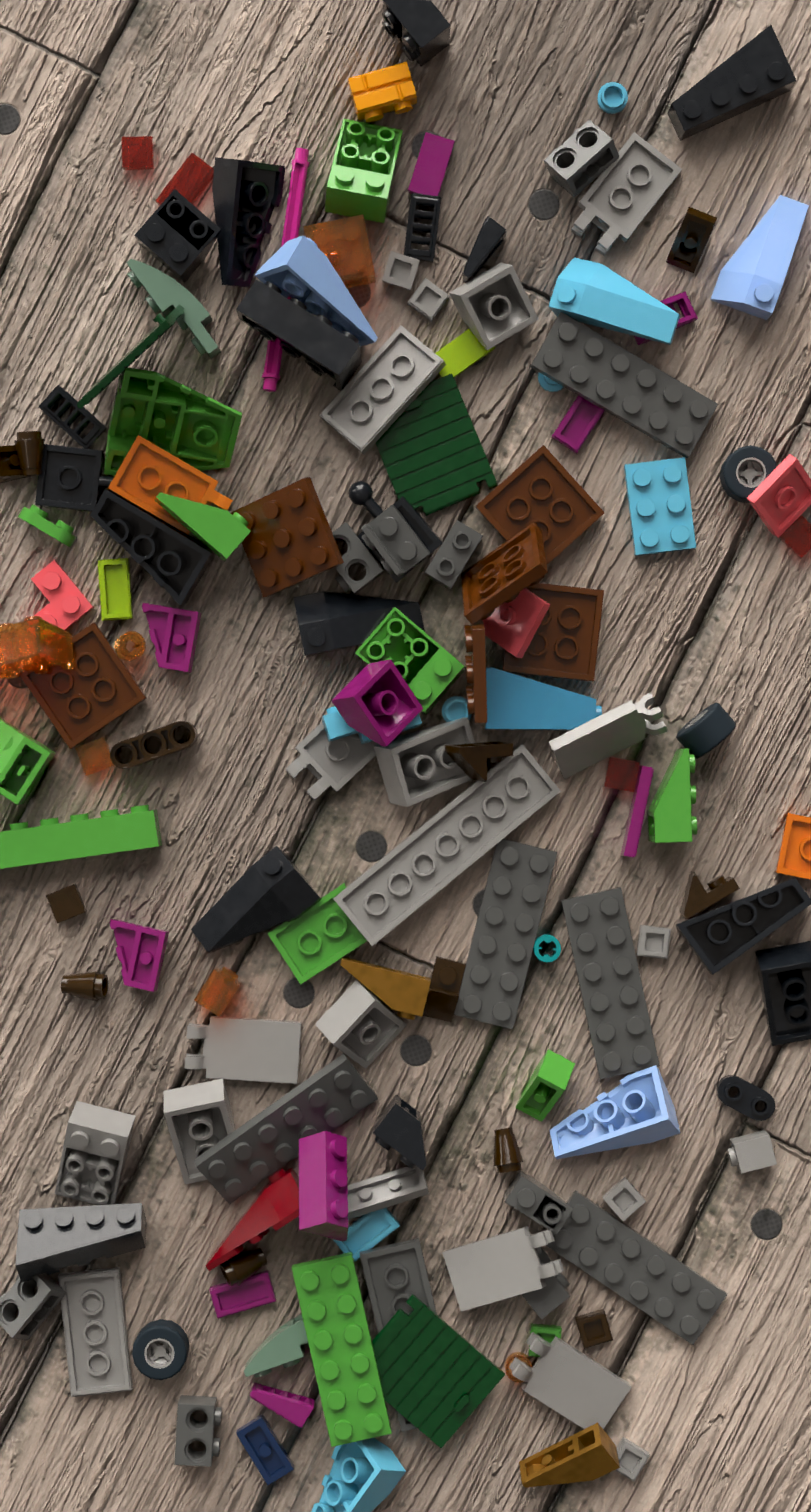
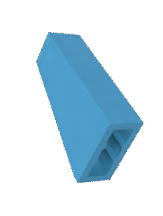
M486 667L487 723H485V729L572 730L602 715V707L596 706V699L496 668Z

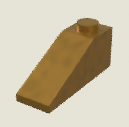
M342 957L340 965L392 1010L398 1011L397 1016L415 1020L416 1015L423 1016L431 978Z
M599 1423L519 1462L521 1481L525 1488L593 1481L620 1468L616 1445Z

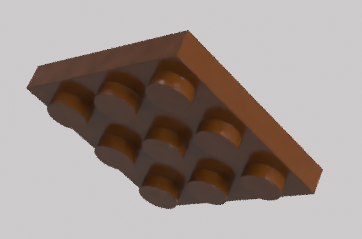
M544 445L475 506L505 541H508L535 522L542 531L547 565L605 513Z
M310 477L303 478L231 512L232 515L235 512L239 513L249 523L247 528L251 532L243 540L242 545L263 598L274 595L344 563Z
M535 522L461 573L464 616L472 625L480 619H487L497 607L504 602L509 603L513 601L520 591L529 585L539 583L545 574L548 573L542 531Z
M544 583L527 586L528 590L549 603L550 607L523 658H517L505 650L503 671L593 682L604 590Z
M480 619L473 625L471 623L470 625H464L466 653L471 652V655L465 656V672L467 684L472 683V686H466V704L468 715H474L475 723H487L485 627L483 620Z
M95 622L19 673L69 749H73L147 699Z

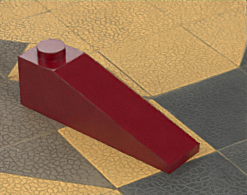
M292 1167L286 1171L280 1168L268 1177L270 1182L265 1185L208 1259L206 1268L209 1271L241 1252L245 1248L243 1244L247 1241L249 1244H255L270 1231L269 1228L271 1226L277 1231L299 1216V1176Z

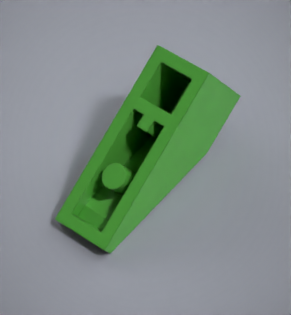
M161 492L155 498V502L224 562L251 532L247 528L249 525L248 521L237 512L232 515L224 509Z

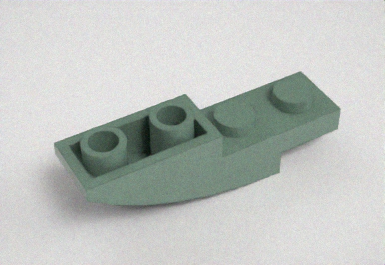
M134 259L126 262L131 270L127 273L128 277L137 289L141 286L144 287L149 294L145 300L155 314L161 311L166 317L180 304L184 308V313L176 322L183 331L189 328L195 338L191 342L201 356L207 353L212 359L221 353L218 345L204 328L213 321L211 315L185 287L164 272L146 263Z
M302 1314L286 1322L262 1342L245 1365L244 1373L246 1377L254 1375L255 1378L262 1377L272 1372L271 1368L282 1364L284 1368H287L301 1361L300 1358L304 1357L305 1353L304 1344L308 1343Z

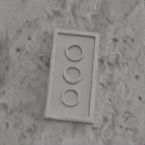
M400 325L319 416L365 455L446 366V363Z
M120 1267L59 1274V1285L66 1292L61 1299L71 1397L131 1391L133 1383Z

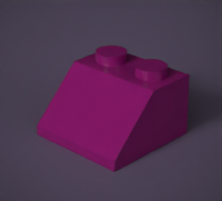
M391 659L369 663L331 700L348 726L383 747L388 746L423 710V707Z

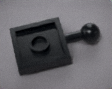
M44 444L41 475H38L35 505L92 512L99 501L100 488H108L114 478L101 476L104 452L102 450Z
M357 481L350 486L348 494L354 504L363 505L374 519L383 512V509L372 498L373 491L368 483ZM404 496L393 504L430 553L442 545L443 541ZM361 532L358 535V538L369 550V552L375 557V559L381 564L380 560H382L383 557L377 549L372 551L366 545V543L362 539V535H364L365 533ZM420 561L417 565H415L413 568H411L408 572H406L404 575L398 577L395 573L390 576L396 583H398L422 561Z

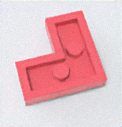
M53 560L31 578L50 603L30 618L27 623L43 643L48 646L90 612L94 606L56 560Z

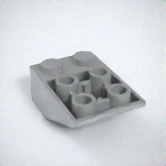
M76 1101L67 1124L55 1194L96 1205L115 1204L136 1116Z

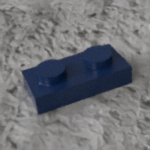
M263 1414L237 1429L236 1434L267 1485L294 1470V1464Z

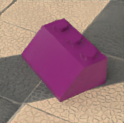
M323 1131L299 1139V1230L342 1242L347 1241L348 1235L347 1137Z

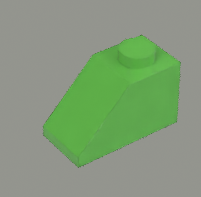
M548 1049L536 1066L515 1108L542 1122L565 1091L575 1063Z

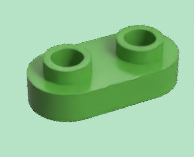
M33 504L30 509L23 507L18 515L19 518L71 548L77 538L72 535L74 528L60 520L57 521L56 525L45 519L48 513Z

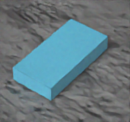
M386 1207L364 1214L349 1225L347 1241L342 1242L334 1239L333 1241L343 1253L352 1252L355 1262L360 1258L361 1251L372 1249L397 1229L400 1224Z

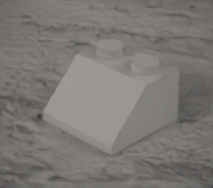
M500 262L449 293L462 320L485 350H489L539 320L513 265Z
M358 980L315 1023L336 1048L365 1069L407 1025L392 1009Z

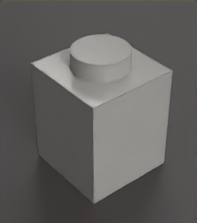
M765 1130L730 1139L732 1148L727 1149L729 1161L732 1167L737 1166L741 1174L777 1165L770 1135Z

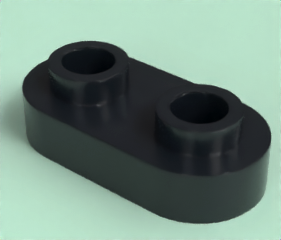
M736 1075L724 1076L717 1084L716 1092L718 1098L734 1110L756 1121L767 1120L773 1115L775 1101L767 1091ZM735 1086L738 1088V1094L731 1097L728 1095V1090L730 1087ZM758 1101L765 1102V1108L761 1111L755 1109V1104Z

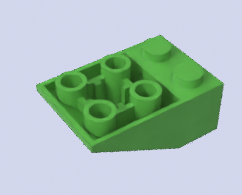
M343 118L326 188L325 212L380 223L385 222L403 130Z
M396 607L390 611L355 652L367 664L391 659L423 707L422 712L425 715L431 711L465 671V666Z
M0 718V794L15 804L21 805L29 797L56 752Z
M689 748L676 750L647 810L648 841L654 843L692 842V835H697V818L691 815V804H696L695 785H690V773H695L694 754L689 755Z

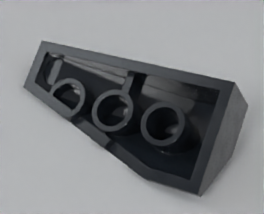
M215 157L212 192L216 225L222 230L217 238L222 285L250 287L262 254L260 245L264 234H269L272 224L269 221L274 207H279L282 199L285 166Z

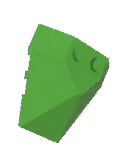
M127 367L118 379L108 428L104 474L115 476L137 435L200 471L230 467L242 413L158 372Z

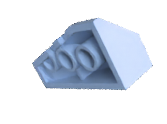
M780 195L722 268L710 300L768 320L773 314L809 205Z
M302 235L287 241L256 272L255 276L264 284L266 281L273 283L282 291L281 295L288 298L290 296L291 298L298 299L307 307L306 311L316 316L320 314L332 322V327L340 333L347 331L358 339L360 347L376 342L378 337L327 256L312 239Z
M655 1065L625 1076L620 1080V1085L607 1094L604 1091L596 1097L598 1100L584 1110L578 1109L551 1128L550 1135L555 1158L561 1159L653 1143L680 1134L675 1107L659 1068Z

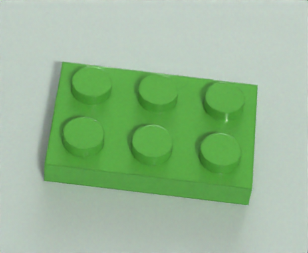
M345 883L323 896L318 903L298 919L291 922H283L267 933L300 984L367 942L333 899L347 887Z

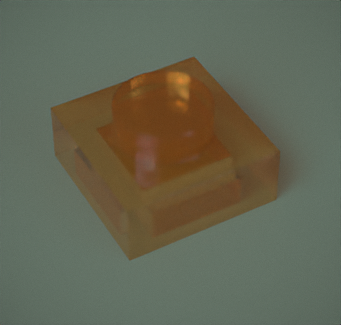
M105 737L75 748L86 776L115 766L110 759L111 751Z

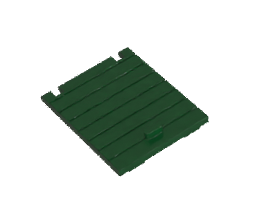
M179 304L165 318L159 313L153 319L155 323L158 322L159 324L78 401V408L82 409L85 405L89 404L159 339L184 313V308Z
M452 373L430 382L375 443L398 499L404 496L414 509L422 506L426 516L481 494L480 488L477 485L478 482L485 480L489 490L498 486Z
M412 1294L406 1301L413 1308L411 1313L408 1315L402 1309H399L372 1340L385 1401L430 1438L438 1447L442 1448L505 1376V1373Z

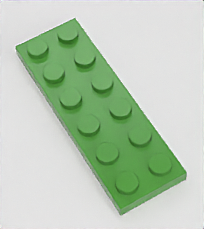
M352 1252L292 1265L293 1277L331 1447L392 1434Z

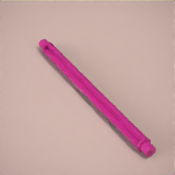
M296 148L295 158L291 163L290 191L281 247L287 241L299 236L303 196L305 193L307 171L310 166L308 162V149ZM277 338L274 342L268 340L264 373H262V378H264L262 390L268 392H276L277 381L280 380L282 348L279 345L281 341Z

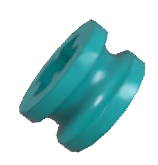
M544 934L535 940L533 951L540 961L546 963L553 962L560 955L561 945L553 935ZM542 941L546 943L554 942L555 947H552L555 952L551 956L547 953L543 955L539 953V949H542L539 946Z

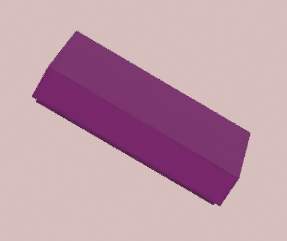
M428 132L425 133L408 193L439 196L455 144L454 140Z
M578 395L551 438L577 454L604 413V410Z
M268 1270L253 1274L240 1286L235 1284L230 1287L225 1282L209 1288L217 1318L263 1306L277 1300Z

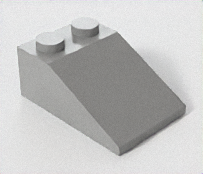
M467 717L399 735L386 747L379 744L374 746L390 803L409 807L472 780L445 752V745L475 743Z
M223 1078L163 1091L164 1116L185 1184L207 1180L196 1167L194 1159L236 1130Z

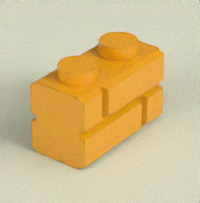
M407 62L348 78L349 90L358 120L365 119L366 122H374L383 118V113L395 111V114H402L410 111L413 108L412 105L417 104V95Z

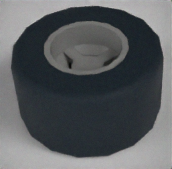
M751 445L740 447L731 453L722 464L720 472L721 485L727 495L734 500L750 503L747 497L777 467L776 461L769 452L761 447Z
M714 703L690 720L678 732L676 738L685 749L689 748L690 755L694 754L695 759H698L725 740L735 729L736 723L719 703Z
M159 1319L148 1323L141 1329L133 1344L132 1356L135 1366L141 1374L150 1379L164 1380L172 1378L181 1371L187 1360L189 1352L187 1334L180 1325L171 1320Z

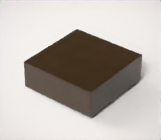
M76 883L46 895L57 923L87 912Z
M604 1308L575 1317L584 1349L613 1340Z

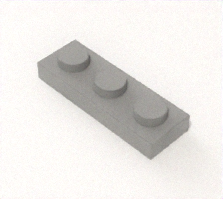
M407 1166L348 1185V1220L429 1194L424 1171L417 1166L414 1169Z

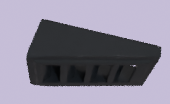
M417 193L411 194L404 255L420 261H434L441 197ZM416 206L434 208V212L416 210ZM415 218L432 220V225L414 223ZM413 231L431 233L430 238L413 236ZM411 243L429 245V251L412 249Z
M487 216L464 268L463 281L465 283L472 280L505 240L506 229L489 216Z
M57 385L39 405V408L84 449H89L107 428L84 407L82 409L78 408V401L60 385ZM64 397L66 399L64 403L53 413L51 409ZM71 406H74L76 409L63 422L60 418ZM83 414L85 418L72 430L70 426ZM90 422L93 423L95 426L82 439L79 436Z

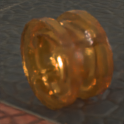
M136 631L124 633L115 643L117 655L125 661L135 660L146 649V642L143 636ZM132 641L134 643L132 648H136V650L128 651L126 648L128 644L125 643Z
M514 1352L505 1360L506 1375L513 1382L521 1383L524 1381L512 1375V1371L509 1368L515 1357L524 1361L531 1368L532 1363L528 1355L522 1352Z

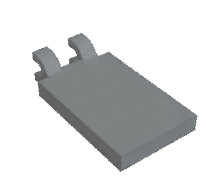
M635 132L618 152L619 158L601 173L579 201L578 206L584 211L574 222V226L571 229L580 238L591 223L604 231L605 234L595 247L603 256L610 250L618 237L625 243L682 171L678 165Z
M649 693L635 704L630 700L549 741L563 778L566 779L646 739V733L658 736L668 732L663 721L658 724H651L652 721L663 717L659 706L651 710L647 709L655 703L653 695Z
M322 722L295 747L300 756L286 768V771L294 779L306 767L318 779L306 791L315 801L329 786L335 792L339 791L376 756L374 746L378 745V743L371 741L361 744L358 733L329 742Z
M210 1016L209 1025L189 1023L187 1026V1038L204 1039L203 1055L187 1053L184 1069H206V1078L213 1079L223 1078L228 1080L297 1084L301 1022Z
M526 1226L442 1252L460 1311H466L542 1289L547 1286L544 1278L563 1272L561 1259L541 1265L536 1251L537 1247L555 1241L551 1229L530 1235L529 1228Z
M532 1332L526 1343L530 1345L531 1351L540 1355L538 1361L531 1368L515 1357L509 1366L513 1371L512 1375L524 1381L521 1386L523 1391L583 1429L599 1423L604 1429L632 1388L630 1384L555 1336L550 1344Z

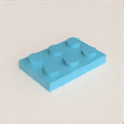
M685 457L625 464L624 473L634 555L640 556L695 549L696 541Z

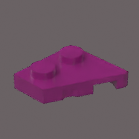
M143 603L142 609L143 613H146L150 627V638L156 648L155 655L158 666L160 668L191 673L202 613Z
M111 919L110 927L114 930L117 947L115 948L118 959L122 963L121 973L124 985L152 992L157 991L169 931Z

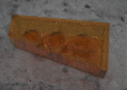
M29 616L24 618L23 622L15 624H0V678H18L19 671H35L36 674L48 673L49 666L55 665L62 666L63 670L74 668L71 633L43 620L40 616Z

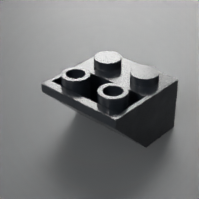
M383 0V27L392 38L398 37L403 44L401 47L402 51L411 62L416 60L422 67L450 44L451 25L432 1Z
M174 189L134 236L145 250L185 283L205 260L222 230Z
M395 1095L374 1122L373 1133L376 1135L375 1141L387 1150L394 1148L401 1154L399 1159L410 1168L414 1169L417 1166L424 1170L426 1167V1152L420 1112L398 1095Z

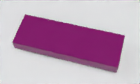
M639 765L621 851L623 856L636 857L654 772L652 767Z

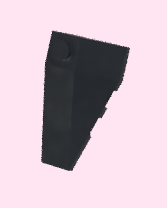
M327 591L294 597L298 625L306 657L361 646L394 607L425 632L419 602Z
M275 846L253 864L191 930L207 952L212 953L240 942L245 937L255 933H263L270 930L273 926L298 919L318 903L321 898L288 855L278 846Z

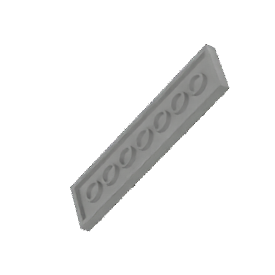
M521 744L513 751V756H506L502 762H499L487 772V782L476 781L333 899L368 943L373 946L561 791L525 746Z

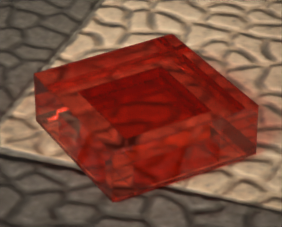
M152 136L122 137L123 170L154 169Z
M802 515L779 537L800 559L811 549V524Z
M609 757L604 787L635 792L640 762Z

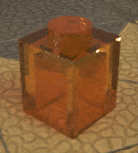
M223 966L222 970L216 967L194 1001L220 1017L242 984L237 980L239 975Z

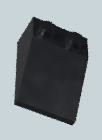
M811 941L755 951L759 982L772 1046L811 1039Z

